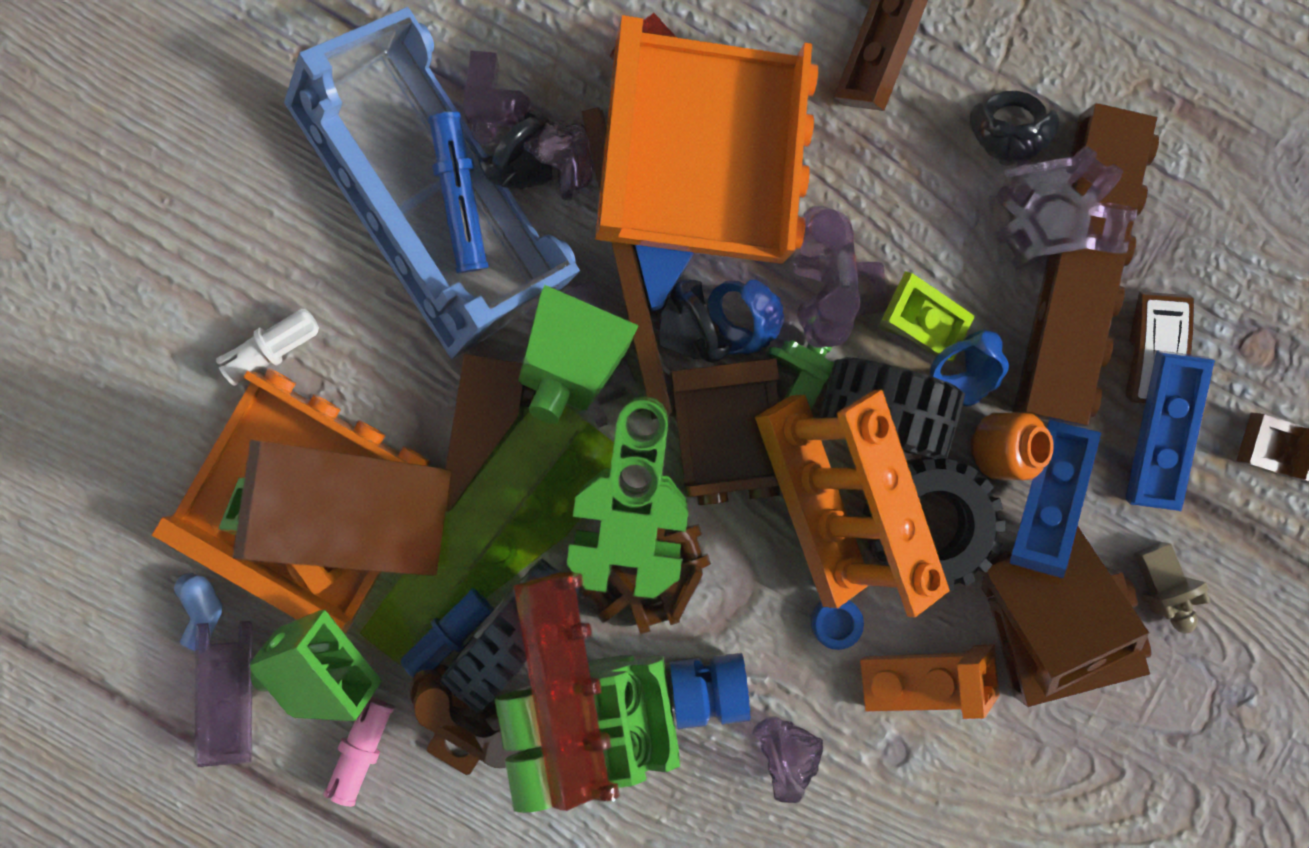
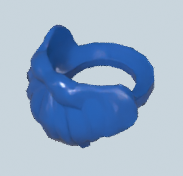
M749 280L746 284L740 281H725L713 289L708 299L710 318L717 324L719 332L724 338L732 342V348L728 353L730 355H749L760 352L764 347H768L771 341L778 337L785 320L780 297L771 292L770 288L758 280ZM736 291L741 294V298L749 307L754 319L753 332L746 328L738 327L727 319L722 307L723 298L726 293Z
M980 329L978 332L969 334L964 341L956 342L940 352L931 363L929 375L949 382L965 393L962 406L975 405L983 397L987 396L989 392L998 389L1008 372L1009 363L1003 354V342L996 332ZM965 350L966 372L952 376L941 374V368L945 361L952 355Z

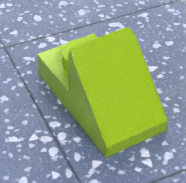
M905 271L882 317L879 329L908 338L934 356H937L946 347L964 340L975 316L915 274ZM956 354L948 358L947 361L953 362Z

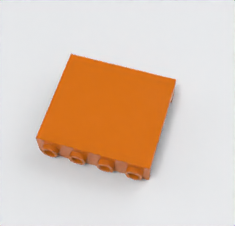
M622 15L615 41L595 240L783 264L795 252V249L801 248L805 235V218L798 216L799 198L805 197L810 177L809 166L802 165L804 146L808 147L810 145L814 129V116L807 114L808 96H813L818 79V65L811 64L812 44L804 43L797 55L656 35L642 32L643 18Z
M268 368L265 374L247 371L243 378L250 381L248 388L174 515L162 517L152 536L296 620L319 610H326L343 633L346 634L382 573L381 571L339 568L342 575L330 586L314 596L309 587L302 588L294 581L287 569L286 563L233 558L236 535L225 531L216 533L204 516L232 496L238 478H245L250 440L427 467L431 461L405 446L402 447L400 453L382 443L386 436L383 432L363 421L358 420L354 427L337 417L341 411L338 406L316 394H313L310 400L292 391L296 382L271 368Z

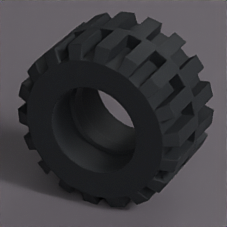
M846 357L834 361L819 418L838 417L837 413L865 395L874 390H882L903 452L932 459L948 457L965 398V393L958 387L929 375L876 361Z
M922 457V459L906 460L918 498L928 492L943 493L951 499L957 510L958 528L956 534L945 548L937 551L949 590H955L954 585L958 583L965 586L976 581L973 574L978 570L986 573L993 565L987 560L991 552L999 554L1003 543L996 541L997 533L1005 532V520L998 519L997 511L1003 509L1000 498L992 496L990 493L994 488L988 479L977 476L978 471L969 465L959 464L956 460L945 458L932 459ZM865 503L863 515L873 517L869 505ZM869 539L871 546L868 548L873 557L877 558L881 565L889 566L881 540Z

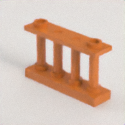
M874 390L839 411L837 413L838 417L813 418L806 395H791L755 416L823 607L839 608L867 586L890 587L898 589L907 617H917L950 591L882 390ZM846 439L856 468H831L821 440ZM838 489L864 490L873 517L848 516ZM856 538L880 539L889 566L864 564Z

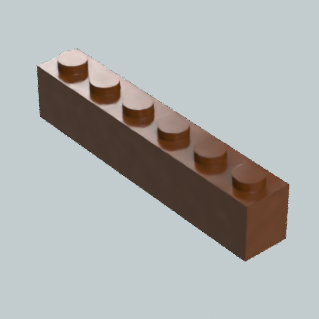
M1095 103L1079 116L1013 413H1031L1040 419L1048 421L1053 420L1073 426H1088L1090 418H1094L1099 410L1102 399V390L1097 387L1101 367H1105L1108 364L1113 351V338L1108 336L1112 317H1116L1119 314L1124 302L1125 289L1123 286H1120L1123 268L1130 264L1136 248V237L1131 235L1135 216L1140 215L1148 194L1147 186L1142 185L1146 166L1153 162L1159 146V136L1154 134L1157 121L1156 116Z

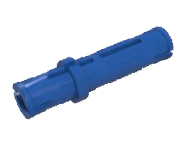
M444 112L431 115L427 119L431 128L437 162L432 165L434 176L440 178L447 224L455 257L456 274L488 269L489 265L486 262L479 214L477 212L470 172L475 170L473 158L467 157L460 120L461 113ZM449 146L451 147L453 163L450 156ZM453 170L455 171V175H456L458 187L456 186V183H455V178H454V172H453ZM459 200L461 201L468 242L466 241Z

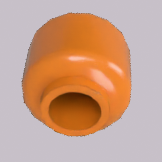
M991 413L984 417L975 429L971 440V452L980 471L991 479L1032 480L1050 462L1053 454V439L1041 419L1034 414Z

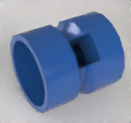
M742 653L713 656L710 664L704 665L699 658L670 661L677 729L704 727L712 717H716L721 724L749 722L751 720L748 684Z

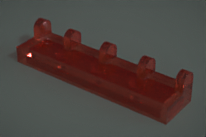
M558 572L514 585L552 808L562 811H568L591 800L607 802L620 797L618 784L608 781L603 751L611 747L609 734L600 732L594 695L602 691L600 679L590 677L584 642L585 638L592 636L590 623L581 622L576 588L584 585L582 573Z

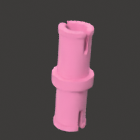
M375 697L370 698L356 721H354L348 738L344 737L340 741L338 750L341 752L330 782L324 790V797L331 798L332 802L350 807L355 805L356 797L369 765L376 764L380 751L377 749L389 716L395 708L393 705L386 704V701Z

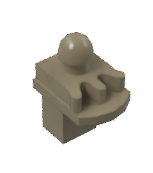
M1160 542L1135 552V558L1149 589L1148 592L1142 595L1144 600L1149 603L1152 612L1170 619L1171 624L1178 632L1184 634L1191 633L1196 629L1198 622L1196 612L1192 611V606L1211 602L1207 593L1209 589L1206 582L1184 576L1171 543Z

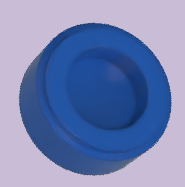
M850 600L839 608L823 607L820 601L811 614L812 632L818 641L827 648L834 650L849 648L860 639L863 633V615L860 609Z

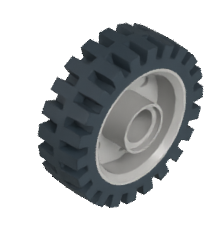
M541 558L483 622L474 636L447 668L440 682L477 713L483 710L498 695L500 690L502 691L507 686L512 677L521 670L528 658L532 657L539 648L538 646L552 632L553 627L561 620L565 611L573 603L579 588L558 569Z

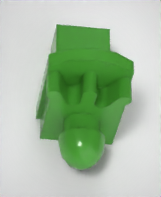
M817 330L812 333L807 340L808 345L806 348L790 340L789 342L785 341L781 349L769 347L766 353L769 359H777V364L797 374L784 399L791 395H806L810 410L825 382H827L834 362L824 358L827 353H830L833 346L831 334L825 330Z

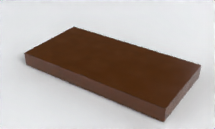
M250 440L233 558L437 576L451 470Z

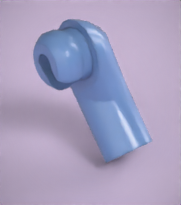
M186 573L177 579L174 586L176 596L180 599L190 617L180 639V644L190 650L204 652L223 608L213 586L205 577L194 573Z

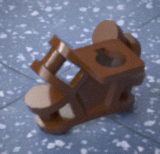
M699 524L686 527V532L675 530L664 535L665 529L657 528L656 540L681 543L680 553L683 560L681 562L679 580L660 593L662 601L643 606L641 600L646 597L634 596L638 568L612 565L611 574L608 575V579L620 591V595L614 597L608 589H606V592L586 590L583 585L579 588L578 595L581 599L588 597L599 610L596 617L601 623L608 621L630 603L641 635L651 632V625L669 620L670 625L680 623V618L702 578V568L711 564L709 555L702 554L697 539L702 534Z
M439 664L434 670L427 669L416 673L409 686L415 717L420 725L435 733L427 746L428 753L463 774L469 775L479 760L492 768H506L505 758L523 751L503 750L496 703L484 712L477 713L440 682L448 666ZM446 740L468 753L465 755L453 753L448 748Z

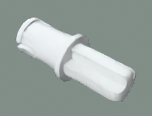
M300 309L265 331L262 328L256 329L252 338L224 355L217 357L216 362L221 366L219 369L227 381L236 386L245 380L243 377L247 371L257 372L271 363L276 366L280 364L284 354L317 335L318 324L308 310Z

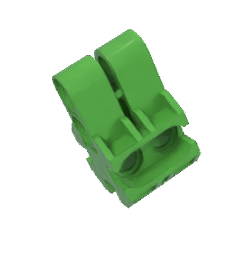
M638 396L626 404L617 420L611 468L606 467L582 485L575 497L573 517L601 520L600 532L576 530L574 544H569L567 565L586 590L606 592L608 575L611 574L612 565L638 568L634 596L655 598L679 580L682 558H680L681 543L656 540L657 528L686 532L688 505L687 499L672 479L667 475H662L668 432V416L664 405L655 398ZM645 408L656 414L659 420V426L656 431L649 435L635 433L629 425V415L632 411ZM630 465H640L649 471L652 479L647 485L635 488L629 486L624 481L622 470Z
M620 655L581 663V669L555 671L546 674L543 682L495 697L503 750H523L505 758L513 811L529 813L546 810L595 790L604 791L634 786L647 780L646 771L669 772L680 767L681 759L665 663L662 655H651L638 660H634V655Z

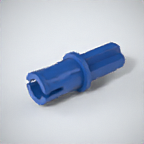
M471 588L468 594L442 619L434 618L431 621L432 628L402 656L401 664L405 671L414 677L416 673L422 670H434L454 650L460 652L464 648L463 641L493 612L494 607L478 590Z

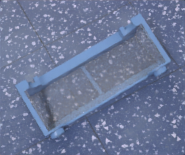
M406 7L300 52L284 104L452 360L536 307L544 284L560 291L580 270L575 263L572 249L565 241L558 240L549 234L540 238L509 189L500 185L497 186L486 178L479 166L478 158H486L487 155L461 117L467 157L473 158L475 170L470 172L477 212L479 214L486 262H488L489 268L456 274V263L447 224L440 178L434 176L432 165L437 162L431 128L427 118L438 113L458 111L429 68L432 52L434 51V41L431 33L424 24L418 23L409 7ZM449 146L450 156L453 163L451 147ZM453 170V172H454V178H455V183H456V186L458 187L457 179H456V175H455V171ZM459 200L466 241L468 242L461 201Z

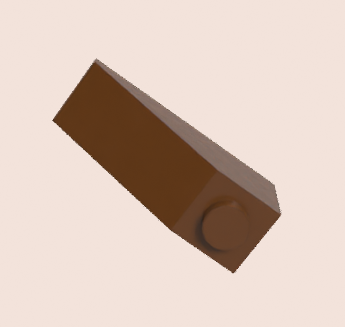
M464 354L445 469L451 470L446 512L457 509L522 419L524 407L530 406L536 390L524 386L518 381L522 363Z

